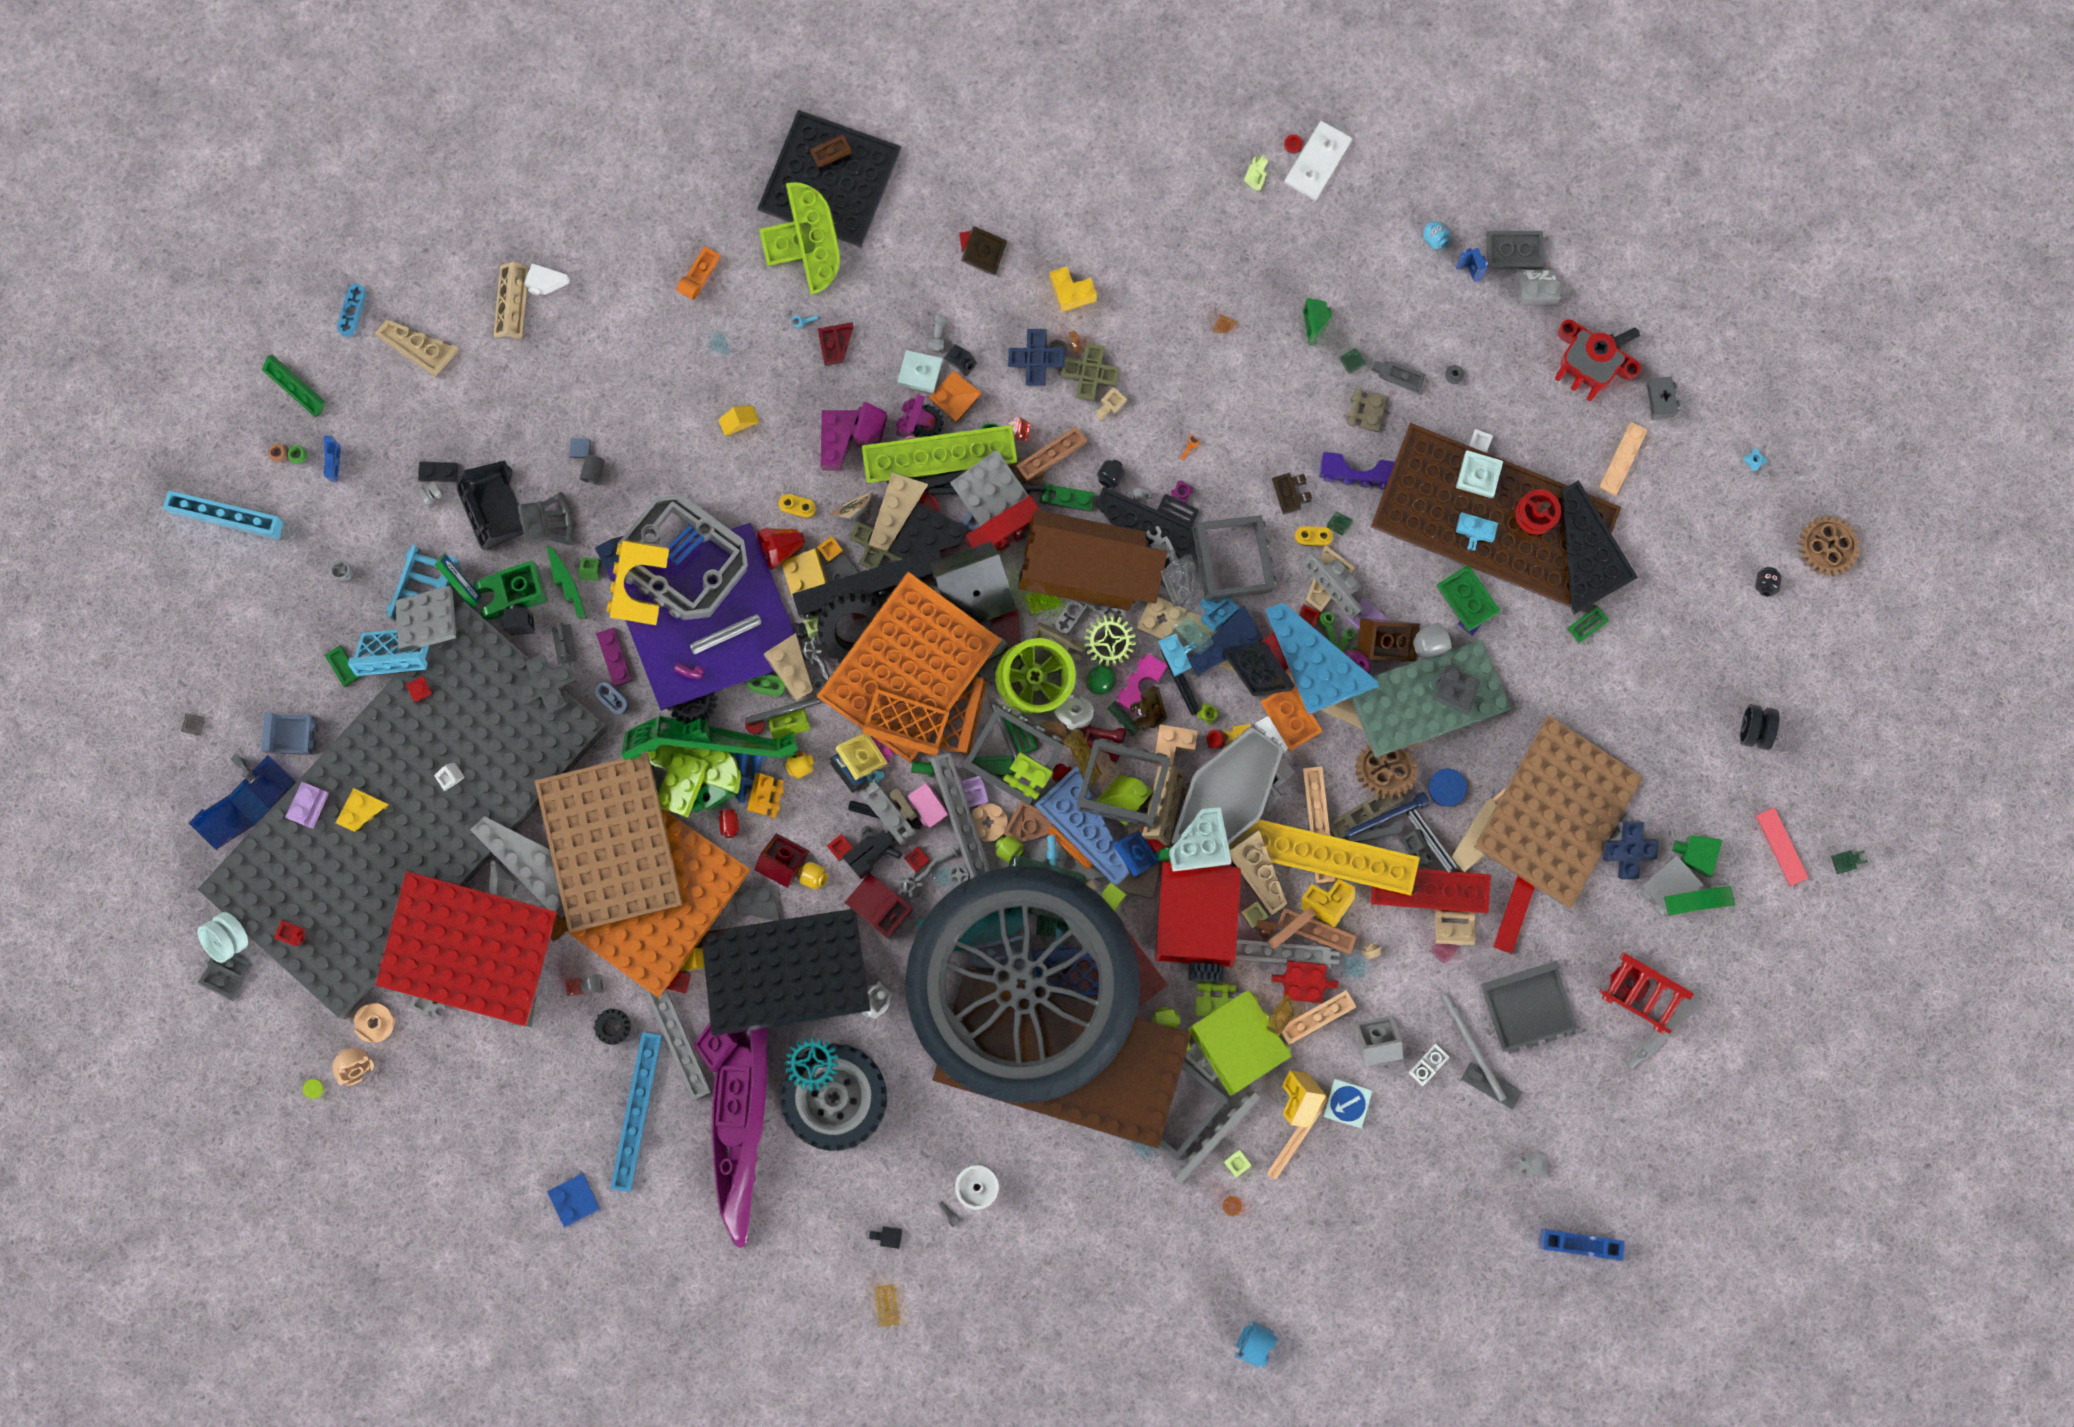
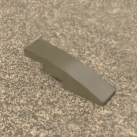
M1379 793L1377 797L1369 798L1329 823L1330 834L1332 837L1342 839L1346 836V830L1387 812L1403 802L1404 798L1402 795L1398 798L1396 794H1393L1392 799L1389 798V795H1385V798L1382 799V795Z

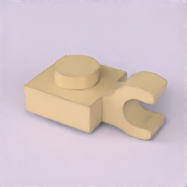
M1113 387L1101 399L1103 406L1096 412V417L1102 421L1110 411L1115 414L1127 402V398Z

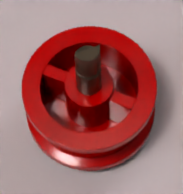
M1542 489L1527 493L1517 503L1515 508V518L1518 525L1525 532L1535 535L1549 531L1556 525L1561 516V506L1558 499L1551 492Z

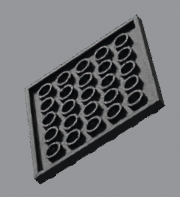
M798 110L757 209L760 212L793 222L794 218L786 183L808 185L817 190L827 201L831 210L837 239L862 248L900 154L901 146ZM844 135L851 149V154L818 168L810 153V149Z

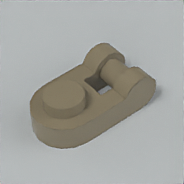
M898 789L892 790L890 798L898 807L902 808L899 811L905 820L909 818L912 821L917 817V814L909 805L908 800Z

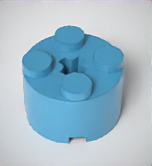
M1250 1320L1249 1323L1251 1325L1243 1328L1236 1344L1239 1352H1235L1234 1356L1257 1368L1260 1366L1265 1367L1269 1360L1270 1348L1273 1349L1276 1345L1277 1337L1274 1336L1272 1329Z

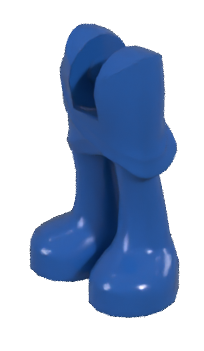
M733 753V756L738 760V770L741 773L738 794H736L739 803H745L746 789H752L755 773H761L762 760L768 756L751 755L750 778L748 777V759L750 754Z

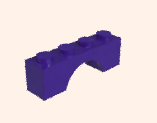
M1323 452L1319 478H1323L1325 482L1340 480L1345 485H1352L1353 482L1361 483L1360 486L1367 488L1376 485L1379 486V489L1384 490L1395 462L1379 460L1378 464L1371 470L1360 472L1351 469L1344 461L1342 454Z

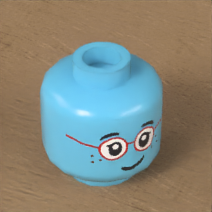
M1430 222L1423 230V238L1432 249H1443L1450 242L1451 233L1442 222Z

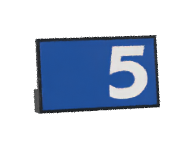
M839 754L829 758L831 766L852 793L859 790L868 781L865 776L855 780Z

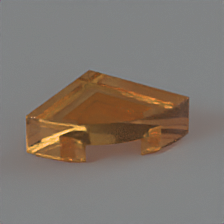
M1220 314L1212 332L1220 334L1232 330L1237 321Z
M1069 332V340L1074 355L1081 353L1077 332Z

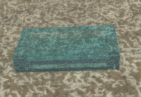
M1189 616L1174 627V630L1199 656L1214 644L1213 640Z

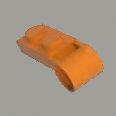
M704 246L686 277H682L679 281L676 292L691 300H695L719 262L721 255Z

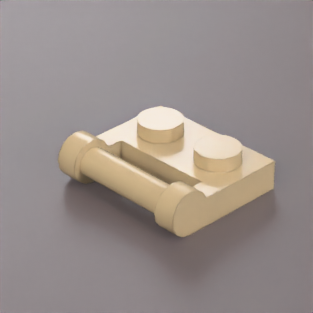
M1435 910V943L1475 945V913ZM1442 919L1468 920V924L1442 923Z

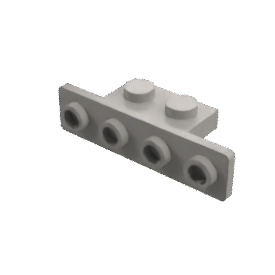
M1312 552L1302 562L1351 620L1362 611V607L1351 596L1362 586L1337 558L1325 566L1317 555Z

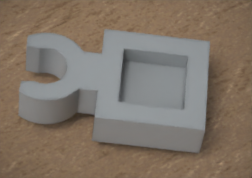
M1158 526L1155 527L1157 531L1155 536L1151 535L1149 530L1147 531V538L1154 542L1150 544V548L1167 551L1166 559L1175 555L1176 552L1168 537L1161 538V529Z
M416 996L413 997L408 1007L425 1016H428L429 1012H431L438 1019H442V1016L437 1014V1009H447L444 1004H434V1001Z
M1525 1155V1161H1522L1520 1158L1511 1159L1512 1162L1516 1161L1519 1163L1518 1169H1511L1513 1173H1519L1525 1169V1175H1546L1545 1155Z

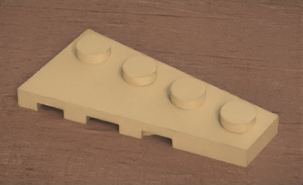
M1256 830L1229 849L1235 865L1241 868V873L1270 914L1273 915L1286 906L1287 901L1259 830Z

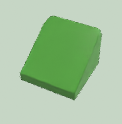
M582 557L579 567V579L598 581L601 559Z

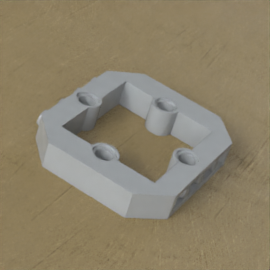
M683 495L656 497L622 539L658 545L660 542L659 528L673 512L691 525L700 536L704 537L702 542L711 540L731 556L719 571L711 569L705 572L702 581L704 590L694 603L670 587L664 577L655 576L642 565L631 568L627 572L624 581L630 585L633 583L638 587L640 593L645 596L649 595L653 598L654 603L659 604L660 607L664 606L674 618L690 620L710 617L747 571L748 563L744 539ZM706 527L709 529V532L702 533L700 528ZM652 533L655 535V538L648 539L645 535ZM714 578L717 583L714 585L709 584L707 580ZM658 584L661 585L663 589L660 591H656L653 588V586Z

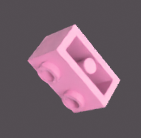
M930 782L925 783L907 796L910 799L908 801L909 805L914 811L917 810L921 815L919 819L925 827L932 828L949 816L946 805Z

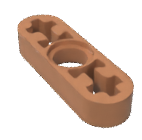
M1312 907L1308 908L1269 940V945L1276 949L1316 916L1315 910Z

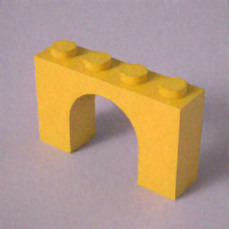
M622 539V544L618 543L616 555H620L619 562H615L613 574H616L615 582L611 581L610 593H613L612 601L608 600L606 612H610V618L656 625L659 604L639 601L630 597L624 588V578L627 572L637 565L666 568L669 547Z

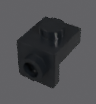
M956 344L944 357L947 363L959 369L964 376H967L977 365V361L971 353Z

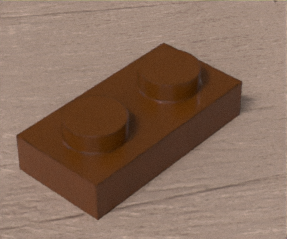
M841 135L810 149V153L817 167L820 168L851 154V149L844 135Z

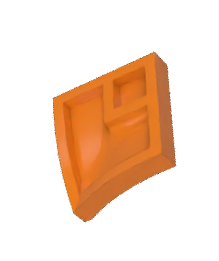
M953 371L928 398L957 423L980 397L981 392Z

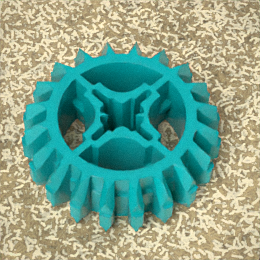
M805 1037L804 1045L797 1041L796 1043L799 1048L796 1049L791 1046L790 1049L794 1051V1054L787 1053L786 1055L792 1058L791 1061H785L786 1065H791V1068H787L786 1072H793L789 1079L793 1080L796 1077L797 1080L794 1082V1085L797 1086L802 1082L801 1089L803 1090L806 1088V1084L809 1085V1091L813 1090V1085H816L817 1090H820L819 1083H823L827 1087L828 1084L825 1080L828 1078L830 1081H833L834 1079L829 1075L831 1073H838L832 1069L839 1066V1063L833 1062V1060L838 1059V1055L831 1056L835 1048L827 1050L830 1043L826 1042L823 1046L822 1038L818 1040V1043H815L816 1039L812 1037L811 1043H808V1039ZM810 1048L806 1059L797 1060L798 1055L803 1050ZM816 1048L826 1053L828 1061H821L816 1058ZM813 1054L814 1061H817L818 1064L813 1067L811 1074L810 1066L802 1063L810 1062ZM796 1066L807 1068L808 1080L798 1074ZM828 1067L826 1073L821 1078L814 1080L817 1069Z

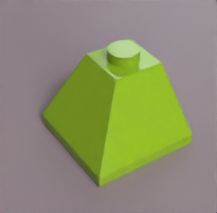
M1119 774L1096 802L1138 812L1149 800L1153 791L1139 779ZM1119 821L1124 826L1128 824L1127 822Z

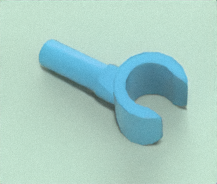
M794 316L791 320L793 322L800 320L799 324L793 325L796 329H800L804 324L819 319L818 316L803 319L799 316Z

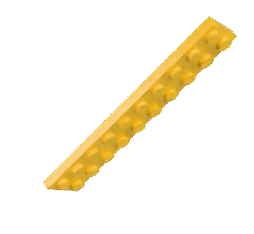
M1260 819L1228 844L1229 849H1231L1256 830H1259L1272 863L1406 895L1412 894L1420 859L1417 856Z

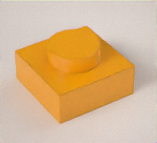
M832 536L817 547L828 563L844 552Z

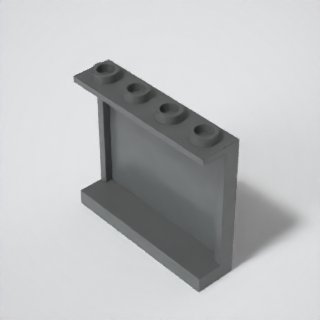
M1558 960L1480 984L1503 1052L1508 1051L1509 1054L1519 1052V1047L1527 1045V1048L1539 1045L1538 1041L1545 1039L1546 1043L1557 1040V1035L1564 1034L1567 1037L1576 1034L1575 1030L1580 1029V1025H1576L1558 971L1560 968Z

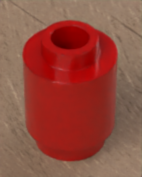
M735 809L721 810L720 816H718L721 835H725V838L736 837V834L740 832L738 814L735 813Z

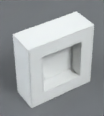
M1475 429L1469 446L1487 453L1493 435Z

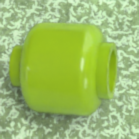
M1011 835L1005 838L1001 837L996 843V855L1008 864H1017L1025 854L1024 845Z

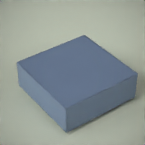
M571 438L570 458H585L586 455H590L591 440Z

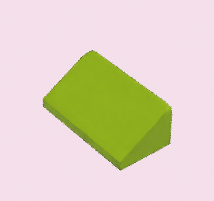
M805 709L768 719L771 734L775 740L793 732L799 734L811 730Z

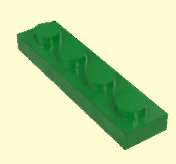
M273 354L267 356L262 371L315 418L322 413L326 401Z

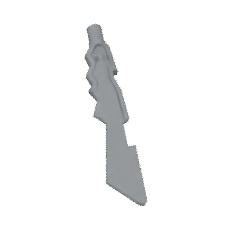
M1695 988L1692 991L1694 995L1691 1000L1685 998L1677 1006V1012L1665 1026L1672 1030L1670 1034L1666 1031L1664 1034H1661L1654 1030L1649 1040L1642 1042L1634 1052L1633 1057L1626 1063L1630 1069H1633L1640 1061L1647 1060L1650 1054L1656 1053L1659 1046L1664 1045L1665 1039L1673 1036V1028L1700 1009L1699 988Z

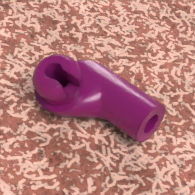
M677 663L674 668L676 673L697 680L702 678L704 669L700 666H695L693 670Z

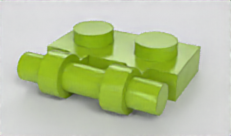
M1020 751L1010 767L1016 774L1014 777L1006 774L1003 780L1009 783V786L1013 789L1016 787L1024 792L1025 796L1037 799L1040 793L1034 790L1035 786L1038 785L1044 788L1053 771ZM1021 776L1031 781L1029 786L1019 781Z
M1205 981V983L1197 982V990L1204 991V996H1196L1195 1016L1207 1017L1232 1001L1234 998H1228V992L1236 993V985H1229L1228 982H1223L1222 984H1213L1209 981ZM1210 992H1222V998L1210 997Z

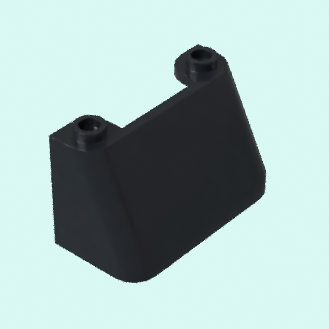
M506 460L463 470L456 484L458 495L482 550L493 548L524 535L518 504L509 485L513 473Z

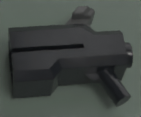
M869 825L864 826L861 830V841L842 856L860 879L869 874L874 868V863L883 856L889 854L897 859L901 858L902 852L894 849L896 838L890 831L886 833L884 830H881L878 834L874 835L870 833L871 828Z

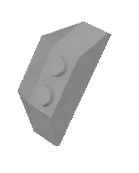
M491 861L489 893L515 900L516 897H519V886H516V881L498 862Z

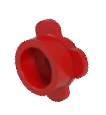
M1063 763L1057 764L1052 770V779L1054 781H1061L1073 770L1072 767H1066Z

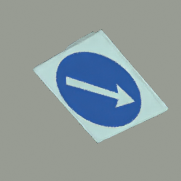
M1334 1079L1324 1117L1362 1129L1372 1090Z

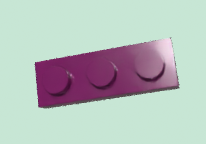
M615 628L596 633L612 684L617 687L631 682L632 678Z

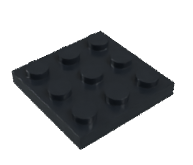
M1265 641L1226 647L1222 652L1252 696L1292 691L1295 687L1290 676L1285 672Z

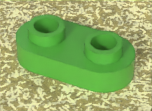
M766 674L747 681V687L753 693L777 697L785 691V685L778 676ZM759 682L760 685L754 686V683ZM773 686L779 687L777 690L772 689Z

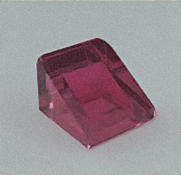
M1436 943L1429 952L1445 964L1459 946L1456 944Z

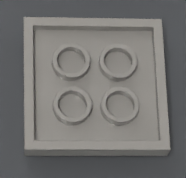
M997 450L950 482L980 526L1029 496Z
M450 586L395 600L398 647L401 652L456 638L453 590Z

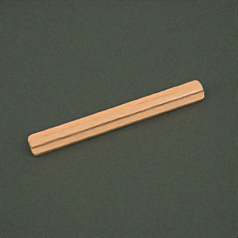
M1325 1096L1309 1128L1298 1126L1267 1172L1268 1176L1277 1179L1328 1103V1097Z

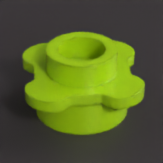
M1206 702L1203 703V708L1197 713L1199 719H1203L1207 725H1212L1213 720L1217 718L1218 710Z

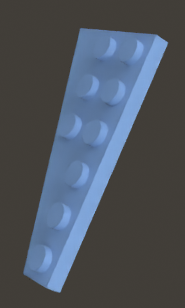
M1076 766L1035 804V807L1114 886H1117L1129 874V871L1113 846V838L1102 816L1077 810V801L1083 777ZM1088 790L1085 799L1094 801Z

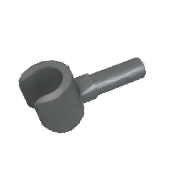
M943 1202L938 1204L946 1213L948 1222L952 1227H955L951 1223L952 1218L956 1217L961 1222L959 1216L953 1214Z

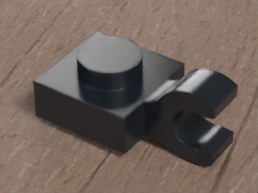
M883 1226L882 1232L868 1230L867 1239L881 1240V1247L900 1249L902 1229Z

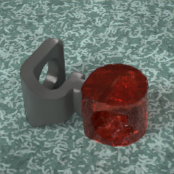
M594 974L584 981L582 978L565 980L567 996L584 995L586 990L604 993L602 975Z

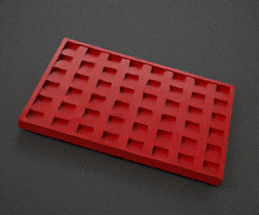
M406 871L375 986L527 1026L557 911Z

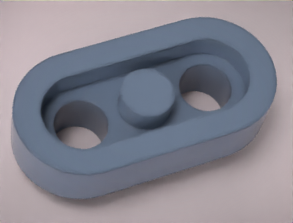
M601 682L596 686L595 694L597 698L613 713L622 714L629 709L630 703L628 698L611 682ZM606 688L609 689L608 695L605 693ZM619 701L623 703L622 707L618 706Z

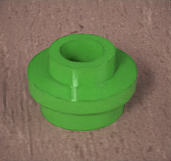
M300 445L292 446L288 451V459L294 464H301L307 458V451ZM300 452V457L295 458V453Z

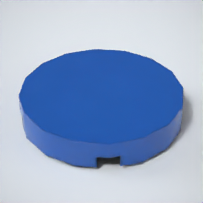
M1446 768L1433 774L1429 780L1428 791L1435 803L1440 806L1451 807L1464 799L1467 792V784L1461 773L1454 769Z

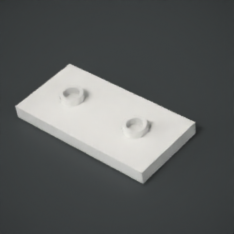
M1320 121L1284 183L1316 201L1353 138Z

